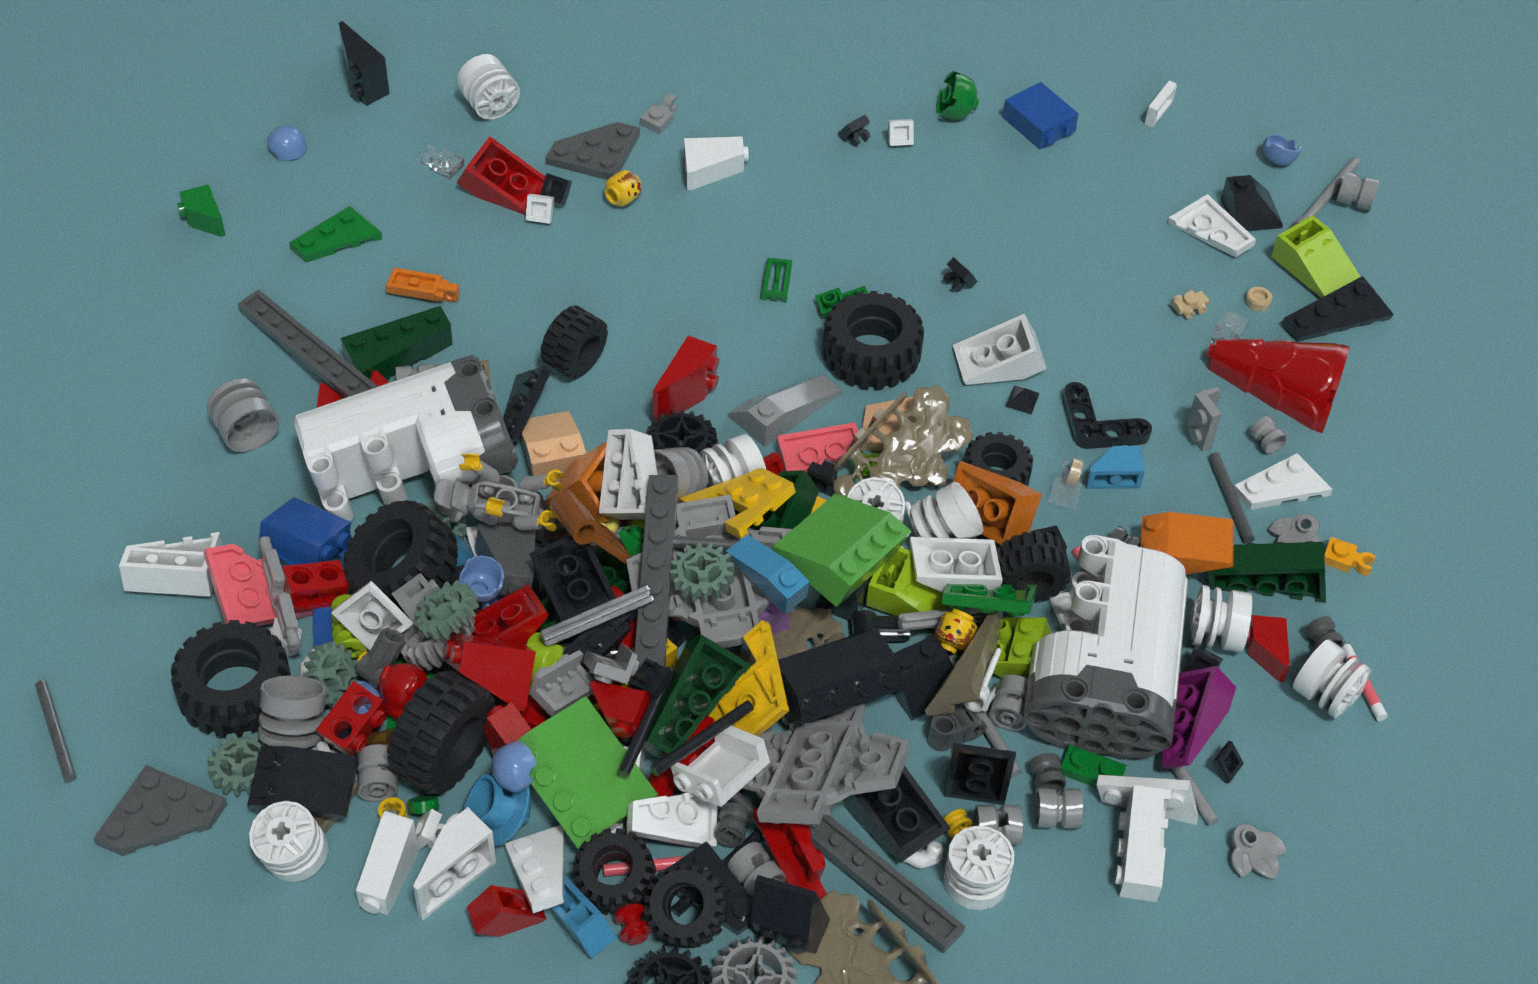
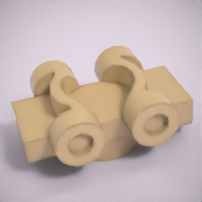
M1190 290L1184 297L1176 295L1171 302V306L1179 315L1183 314L1186 319H1190L1195 314L1194 309L1199 314H1204L1208 309L1206 305H1209L1210 300L1202 291L1195 293L1193 290Z

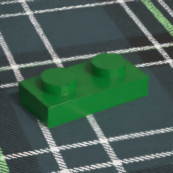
M1069 745L1060 772L1065 777L1097 788L1099 775L1124 776L1127 765Z

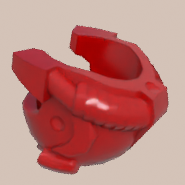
M410 663L396 664L392 667L385 665L379 676L378 689L381 691L379 698L384 701L388 708L387 715L397 720L398 716H401L407 701H410L414 696L413 693L424 685L428 678L426 672L421 667Z

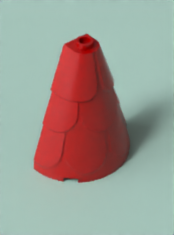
M1263 338L1217 339L1216 344H1210L1206 358L1211 359L1208 368L1211 372L1243 392H1249L1275 410L1283 412L1307 428L1323 433L1350 346L1336 343L1293 342L1286 340L1264 341Z

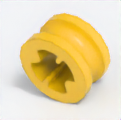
M390 797L379 804V820H381L384 811L389 810L392 812L398 810V815L407 818L406 806L401 799Z
M964 809L954 810L944 818L951 828L947 831L950 838H954L960 831L973 825L972 820L966 818L967 813Z

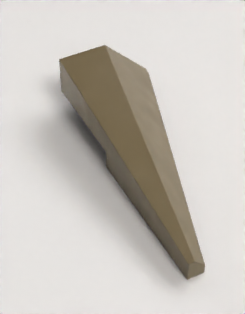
M1004 611L987 614L972 640L962 652L925 709L927 716L954 713L955 706L958 703L979 701L985 670L988 668L995 653L1001 626L1000 620L1003 617Z

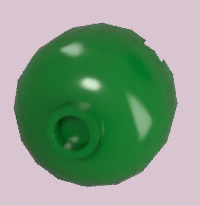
M956 71L950 72L944 80V83H947L945 90L940 89L936 113L940 114L939 117L948 120H962L972 110L975 111L977 109L980 99L977 96L976 85L971 78Z

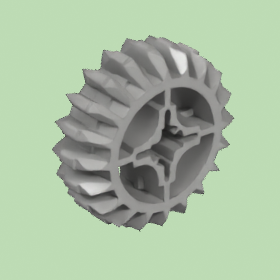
M468 618L467 622L469 625L467 627H459L460 634L471 635L476 629L473 625L475 622L474 618ZM414 624L402 632V635L405 636V645L401 654L408 663L415 664L429 671L434 666L440 668L447 661V658H444V647L446 641L451 639V633L448 639L441 635L438 640H434L432 636L427 638Z
M748 936L745 939V944H741L735 939L733 949L725 946L722 950L723 956L717 955L715 966L711 968V976L713 978L711 984H751L755 971H757V979L754 981V984H798L796 982L798 972L796 968H792L794 966L792 957H786L787 951L785 947L776 950L774 940L766 945L762 936L758 939L757 943H753ZM763 964L768 965L773 970L766 969Z

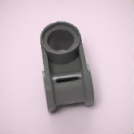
M960 703L955 707L954 713L939 714L932 718L927 742L936 751H947L952 748L953 743L962 744L977 739L985 732L987 725L983 720H979L973 711L968 710L963 703Z

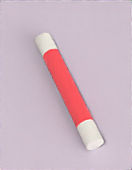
M1350 644L1342 647L1346 650L1344 657L1346 662L1353 657L1357 658ZM1368 679L1362 693L1377 721H1383L1388 715Z

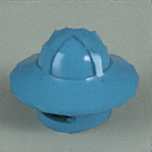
M491 772L480 775L475 781L466 798L464 810L468 807L492 830L494 846L504 844L514 836L524 823L530 821L531 803L529 786L518 793L507 791L500 787Z

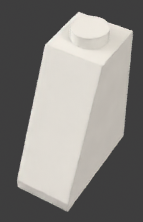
M743 137L684 138L687 190H694L743 172L744 161L749 160L748 146L743 145Z
M384 811L356 888L359 906L365 911L372 914L380 912L389 915L419 854L414 820Z

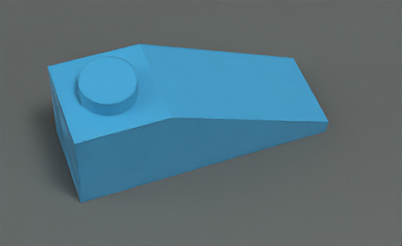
M748 534L725 551V554L730 553L731 560L784 614L807 597L810 581L790 561Z
M564 875V903L549 909L582 949L593 958L617 939L602 913Z

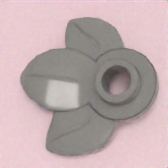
M1300 514L1295 518L1283 517L1277 519L1269 528L1272 534L1279 536L1277 542H1321L1317 536L1320 528L1319 522L1310 514ZM1301 524H1309L1310 528L1304 529L1301 527Z
M1249 824L1238 826L1232 833L1234 850L1231 855V862L1237 874L1243 877L1253 869L1260 875L1274 880L1279 871L1277 857L1287 852L1282 840L1271 832H1259L1257 828ZM1245 835H1247L1251 839L1252 843H1249L1245 839Z

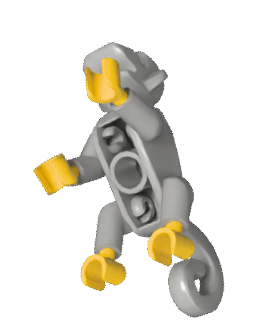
M461 453V456L464 457V464H459L460 470L473 471L480 476L479 482L473 484L472 487H469L466 481L460 482L458 480L453 483L450 480L442 479L436 483L434 501L438 506V510L443 515L451 517V521L454 523L468 516L471 512L476 519L489 525H495L499 521L511 522L517 529L524 531L538 530L543 526L551 532L556 529L567 531L551 510L540 508L541 497L537 493L538 489H547L550 486L556 491H561L564 486L560 482H555L558 478H565V475L560 470H551L547 475L526 476L521 480L519 488L498 484V471L485 462L480 461L477 453Z

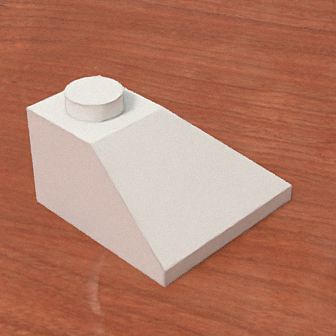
M372 581L331 612L369 650H371L381 630L389 628L402 633L413 624Z

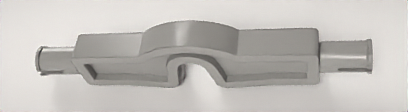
M261 537L258 543L262 552L261 563L268 584L271 605L277 615L282 636L287 639L289 650L297 651L302 645L297 633L298 622L290 593L284 592L285 575L277 551L272 548L270 537Z

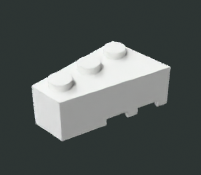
M632 429L608 430L599 514L620 520L646 518L649 475H658L652 436Z
M220 532L211 533V538L193 540L192 536L183 537V542L165 544L164 540L126 546L119 564L124 591L211 597L214 587L203 553L207 548L222 546Z
M1134 785L1126 811L1120 812L1118 830L1123 831V839H1118L1116 857H1121V866L1117 865L1115 872V884L1120 885L1119 897L1157 902L1162 888L1166 850L1164 848V829H1168V819L1165 818V810L1171 798V790Z

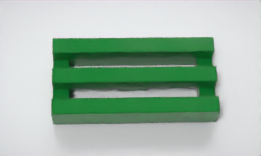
M767 257L761 300L766 301L767 297L772 298L771 301L777 302V298H780L782 302L787 303L792 260ZM774 264L777 266L773 290H768L771 267ZM783 265L786 266L783 291H778Z

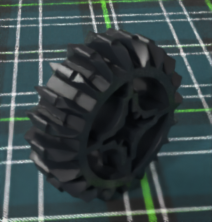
M681 409L680 413H674L671 410L668 416L661 413L659 420L653 419L651 426H648L646 431L647 435L652 436L654 450L689 447L700 453L701 450L712 448L713 445L718 444L717 432L712 427L711 421L705 420L703 414L695 416L693 410L689 414L684 413L683 409Z
M662 946L659 955L650 950L648 960L639 957L637 967H632L630 970L631 978L627 980L626 984H647L654 976L657 977L656 984H711L713 978L708 976L710 969L708 965H702L700 956L691 959L689 949L683 954H679V949L675 946L672 952L667 953L666 949Z

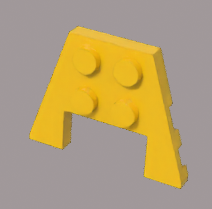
M760 468L680 498V502L684 503L731 494L734 509L741 513L724 523L728 533L742 539L745 535L749 534L748 528L753 523L754 526H758L764 521L762 515L769 509L775 511L796 491L793 482Z
M763 620L743 636L756 659V663L745 674L741 675L735 682V686L715 705V709L708 715L717 721L746 700H749L754 710L731 726L758 737L789 712L771 626L769 622Z

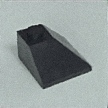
M1251 175L1226 177L1221 200L1226 212L1247 231H1258L1283 227L1271 195L1264 186Z

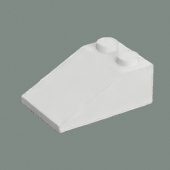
M1025 314L953 345L965 385L1022 380L1047 369L1036 334Z
M910 537V547L917 582L940 592H944L947 584H982L987 587V590H993L1001 586L1002 575L994 540Z
M468 807L461 813L452 815L442 827L413 885L418 916L422 921L496 863L493 832Z

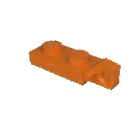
M393 268L385 286L386 293L432 301L458 302L460 297L459 284L449 283V281L443 279L442 275Z

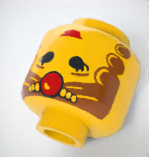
M621 170L606 181L605 196L613 205L619 207L627 206L641 195V181L636 174L628 170Z
M953 608L952 612L943 613L934 636L941 642L945 651L956 654L957 649L964 651L977 631V625L973 622V616Z

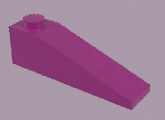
M1217 666L1179 673L1173 739L1171 746L1162 751V766L1165 769L1191 765L1229 712L1236 686Z

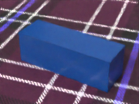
M332 607L313 609L314 646L333 641Z

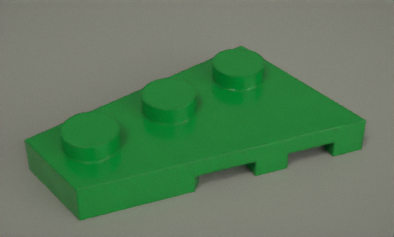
M349 206L290 241L289 244L290 250L307 263L336 254L337 249L350 246L355 248L361 246L360 242L373 239L374 242L381 240L382 232Z
M947 584L943 592L942 604L949 605L950 608L957 610L970 607L978 608L980 612L984 613L1005 611L1011 616H1024L1031 612L1036 597L1037 585H1027L1026 590H1015L1012 588V585H1001L993 590H987V587L982 584Z

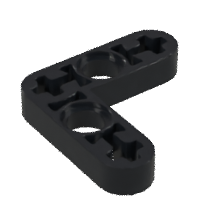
M1071 382L1066 385L1063 393V403L1076 445L1083 449H1095L1122 445H1143L1149 441L1152 426L1147 420L1131 418L1097 421L1087 387L1079 382ZM1075 394H1076L1077 397H1079V401H1078V402H1076ZM1083 412L1088 417L1084 419L1078 418L1074 413ZM1114 430L1120 435L1118 437H1111L1106 431Z

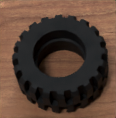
M862 291L855 293L853 297L850 295L841 299V302H837L831 308V311L827 313L825 318L822 344L823 358L829 370L834 371L836 377L840 380L845 379L846 383L851 386L856 384L861 386V389L867 390L868 387H875V390L884 389V386L891 388L898 385L899 381L904 382L910 378V374L915 373L918 363H920L924 339L922 319L918 313L916 314V310L910 304L906 305L905 300L900 297L896 299L892 297V294L886 292L878 294V291H870V293L864 294ZM863 335H876L889 340L890 343L885 345H868L855 338Z
M410 500L391 502V506L383 505L377 509L378 512L375 514L370 513L365 518L366 521L362 525H358L354 530L355 535L349 539L347 543L348 551L344 552L343 558L346 580L349 587L355 593L372 581L403 613L404 610L392 593L419 573L424 576L427 582L433 579L439 588L442 589L445 582L449 583L451 580V571H455L457 565L455 557H458L457 539L451 528L426 505ZM410 547L402 561L391 568L397 557Z
M229 620L227 624H222L221 621L213 623V627L209 629L204 627L196 632L197 636L194 638L190 636L183 643L184 649L180 648L174 656L175 662L171 665V682L179 709L193 727L199 726V730L206 734H211L213 731L216 736L227 737V734L235 733L238 737L242 736L243 732L250 730L251 733L258 731L260 725L259 715L262 709L259 705L262 683L270 678L291 675L285 648L282 647V643L276 635L271 634V631L263 626L257 628L256 623L246 621L245 624H241L239 620ZM248 667L257 671V674L250 682L233 690H216L207 686L213 676L227 668Z
M443 671L434 674L433 678H428L424 685L413 693L414 696L410 701H407L404 711L395 722L396 727L391 732L389 738L391 742L387 747L389 755L387 760L392 772L429 794H440L450 790L473 767L478 755H481L484 749L483 746L487 741L483 730L487 719L486 715L496 707L495 700L489 690L455 671Z

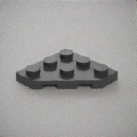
M616 122L555 141L546 156V165L608 180L622 170L640 136V128Z
M146 765L93 839L96 845L125 856L135 853V849L149 844L157 846L177 840L179 835L197 830L200 833L211 829L227 806V801L222 796Z

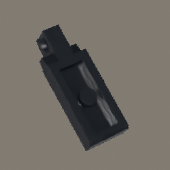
M637 609L584 631L563 653L571 655L580 650L584 654L580 665L589 672V668L583 663L586 651L605 657L628 635L632 629L630 624L638 616Z

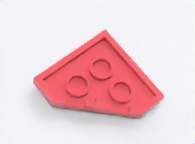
M235 544L205 549L203 553L225 624L229 623V620H239L241 624H245L248 621L256 623L257 626L274 623V618L277 615L271 605L268 584L261 559L256 560L243 552L244 549ZM313 609L294 611L296 619L313 615Z

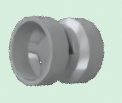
M1270 416L1259 419L1250 429V435L1256 441L1261 442V448L1267 454H1272L1281 449L1288 439L1283 430L1277 429L1276 422Z

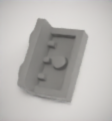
M1218 387L1202 390L1195 394L1186 425V431L1189 433L1190 439L1197 444L1202 452L1212 448L1222 414L1216 407L1221 392Z
M620 644L614 660L586 651L583 663L589 668V673L595 675V679L611 684L612 680L628 684L629 678H633L639 666V661L636 660L637 654L624 644Z
M580 650L571 655H563L555 664L548 668H540L532 678L533 683L529 694L551 717L586 696L588 698L594 694L590 683L592 680H596L580 665L584 655Z

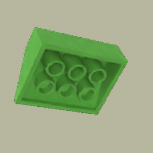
M835 493L774 544L771 550L790 561L810 581L809 584L838 607L899 551L912 531L890 512Z
M586 696L536 726L517 740L523 742L530 749L536 761L535 767L529 774L530 777L534 778V781L531 783L578 850L583 851L581 848L584 841L590 843L592 841L591 835L597 833L599 837L604 835V829L610 828V831H612L627 819L629 803L635 800L658 796V793L636 763L629 777H624L618 773L627 751Z

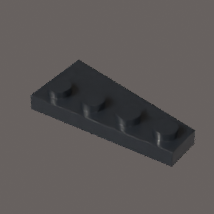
M1361 276L1286 316L1281 323L1295 341L1300 342L1324 336L1328 332L1336 330L1341 332L1357 325L1366 326L1374 321L1390 320L1394 314L1364 276Z

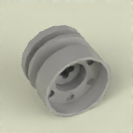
M243 378L226 382L217 388L208 399L207 413L215 427L218 428L225 444L233 451L248 452L258 449L269 442L278 430V416L267 402L260 387L253 380Z
M689 447L654 450L657 474L678 475L677 504L681 503L680 498L707 487L708 469L704 459L697 451Z
M292 675L278 676L264 681L260 688L259 707L262 709V712L259 715V739L269 746H291L298 748H308L321 742L322 738L316 729L324 720L321 714L324 711L326 687L324 684L312 678Z

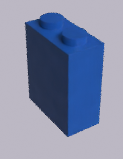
M1039 82L1005 99L1002 118L1040 150L1074 133L1079 113L1046 85Z
M293 497L261 521L259 539L265 536L270 537L272 548L276 549L278 554L300 564L331 561L339 552L347 549V543L352 538L350 534L351 522Z

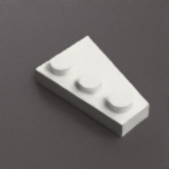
M1208 194L1168 219L1169 225L1234 257L1255 246L1256 239Z
M1298 453L1234 486L1237 497L1249 510L1281 505L1282 501L1297 499L1298 502L1306 501L1308 497L1320 495L1321 498L1328 497L1333 490Z
M1110 775L1098 776L1097 788L1103 803L1127 808L1134 785L1171 790V798L1165 810V818L1197 825L1198 811L1190 780Z
M689 792L677 796H661L635 800L628 804L627 834L631 831L637 837L691 847H699L707 841L712 848L716 847V804L709 801L705 802L700 797Z
M561 825L504 843L507 856L533 913L564 903L565 830Z

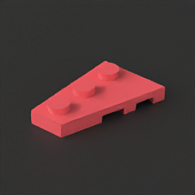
M856 422L777 436L776 442L785 471L805 470L807 473L812 462L822 465L825 459L838 463L851 448V442L858 432Z

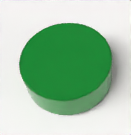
M424 795L408 800V809L411 814H425L431 809L436 811L440 808L438 795Z

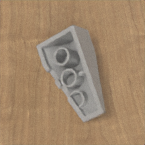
M822 375L748 399L729 412L728 417L761 445L766 447L775 441L777 436L785 434L840 395L842 389Z

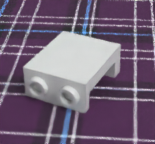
M734 726L728 727L715 736V742L688 766L678 762L671 767L674 776L673 781L678 789L698 796L705 802L709 801L722 807L770 763L764 739Z

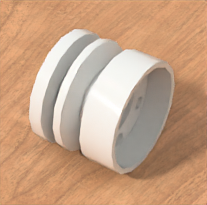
M490 54L475 56L467 61L458 73L457 87L465 99L469 101L478 116L493 120L504 116L517 104L520 97V88L515 79L512 78L511 74L507 72L506 68L495 56Z
M741 434L726 440L724 447L721 444H716L712 448L701 450L699 453L708 469L707 488L744 475L755 469H766L757 445L747 434Z
M877 477L863 479L855 484L847 495V498L873 507L878 506L877 508L890 512L903 523L905 510L904 496L896 484L891 481Z
M952 482L936 492V498L928 495L923 501L919 500L911 506L913 521L921 537L973 539L983 533V523L976 505L966 490L957 482Z
M1201 585L1191 610L1190 629L1192 645L1200 646L1205 633L1206 647L1211 648L1216 636H1221L1222 650L1242 653L1250 627L1252 594L1231 590L1227 601L1223 602L1221 588L1216 587L1210 599V587Z
M1328 639L1312 653L1303 665L1294 681L1293 689L1308 700H1312L1322 693L1318 707L1324 710L1330 706L1328 714L1333 718H1338L1359 698L1365 688L1372 668L1366 664H1362L1357 668L1359 659L1356 657L1351 658L1343 665L1342 662L1346 650Z
M282 801L266 807L253 820L249 832L250 846L255 855L272 875L282 881L297 882L311 877L325 863L329 851L328 839L320 825L315 821L308 809L296 802Z
M985 826L965 828L956 834L949 845L943 883L947 894L957 904L974 910L991 908L1002 901L1008 890L1014 866V850L1010 841L1001 832Z

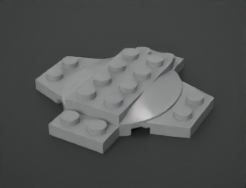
M731 494L678 503L676 511L678 528L675 530V536L740 540V538L727 532L724 523L736 516ZM749 527L748 535L759 542L777 543L792 529L761 527L760 531ZM674 547L673 560H677L676 553L678 551L685 554L686 548ZM643 552L626 559L632 591L640 588ZM734 563V583L728 584L729 591L723 592L720 590V598L718 599L710 595L708 602H704L703 597H698L694 602L692 601L691 594L683 598L681 596V589L675 591L672 581L669 617H680L687 623L698 627L700 635H704L721 647L726 648L746 644L743 636L759 623V616L768 607L771 600Z
M865 703L804 724L793 721L789 723L790 730L784 733H776L774 735L773 730L769 729L759 736L764 739L770 763L743 788L757 792L762 799L757 810L759 822L819 825L823 815H830L835 803L850 795L896 788L910 752L909 740L875 732L870 737L865 732L864 725L862 724L866 715Z

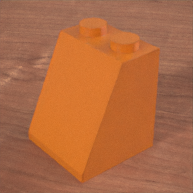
M603 442L571 462L563 473L565 478H560L558 481L564 486L562 490L573 491L594 519L599 522H608L611 518L599 514L607 442ZM554 489L551 490L547 498L544 500L549 510L550 500L557 492H559Z

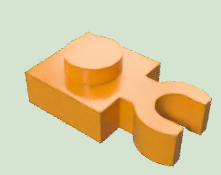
M1330 537L1324 554L1325 565L1345 572H1349L1350 567H1352L1359 574L1369 576L1372 569L1370 565L1373 564L1376 556L1369 552L1358 553L1356 552L1357 545L1334 537Z

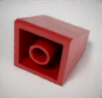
M452 632L451 639L446 641L444 647V658H447L446 662L506 703L510 704L513 702L519 711H526L536 651L518 641L460 633L455 634Z

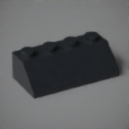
M877 628L778 660L789 712L784 717L787 720L801 724L904 689L899 660Z

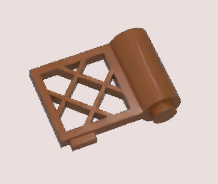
M561 490L550 500V510L576 543L584 545L593 541L625 564H627L626 559L633 557L612 530L594 519L573 491Z

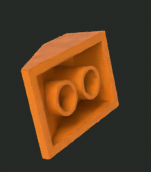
M959 462L953 482L959 483L976 505L983 523L982 535L1002 545L1005 540H1010L1014 535H1021L1022 532L1029 533L1042 494L1018 481L965 462Z
M1177 512L1142 516L1141 547L1158 550L1174 557L1184 566L1186 575L1233 567L1234 521L1228 518Z

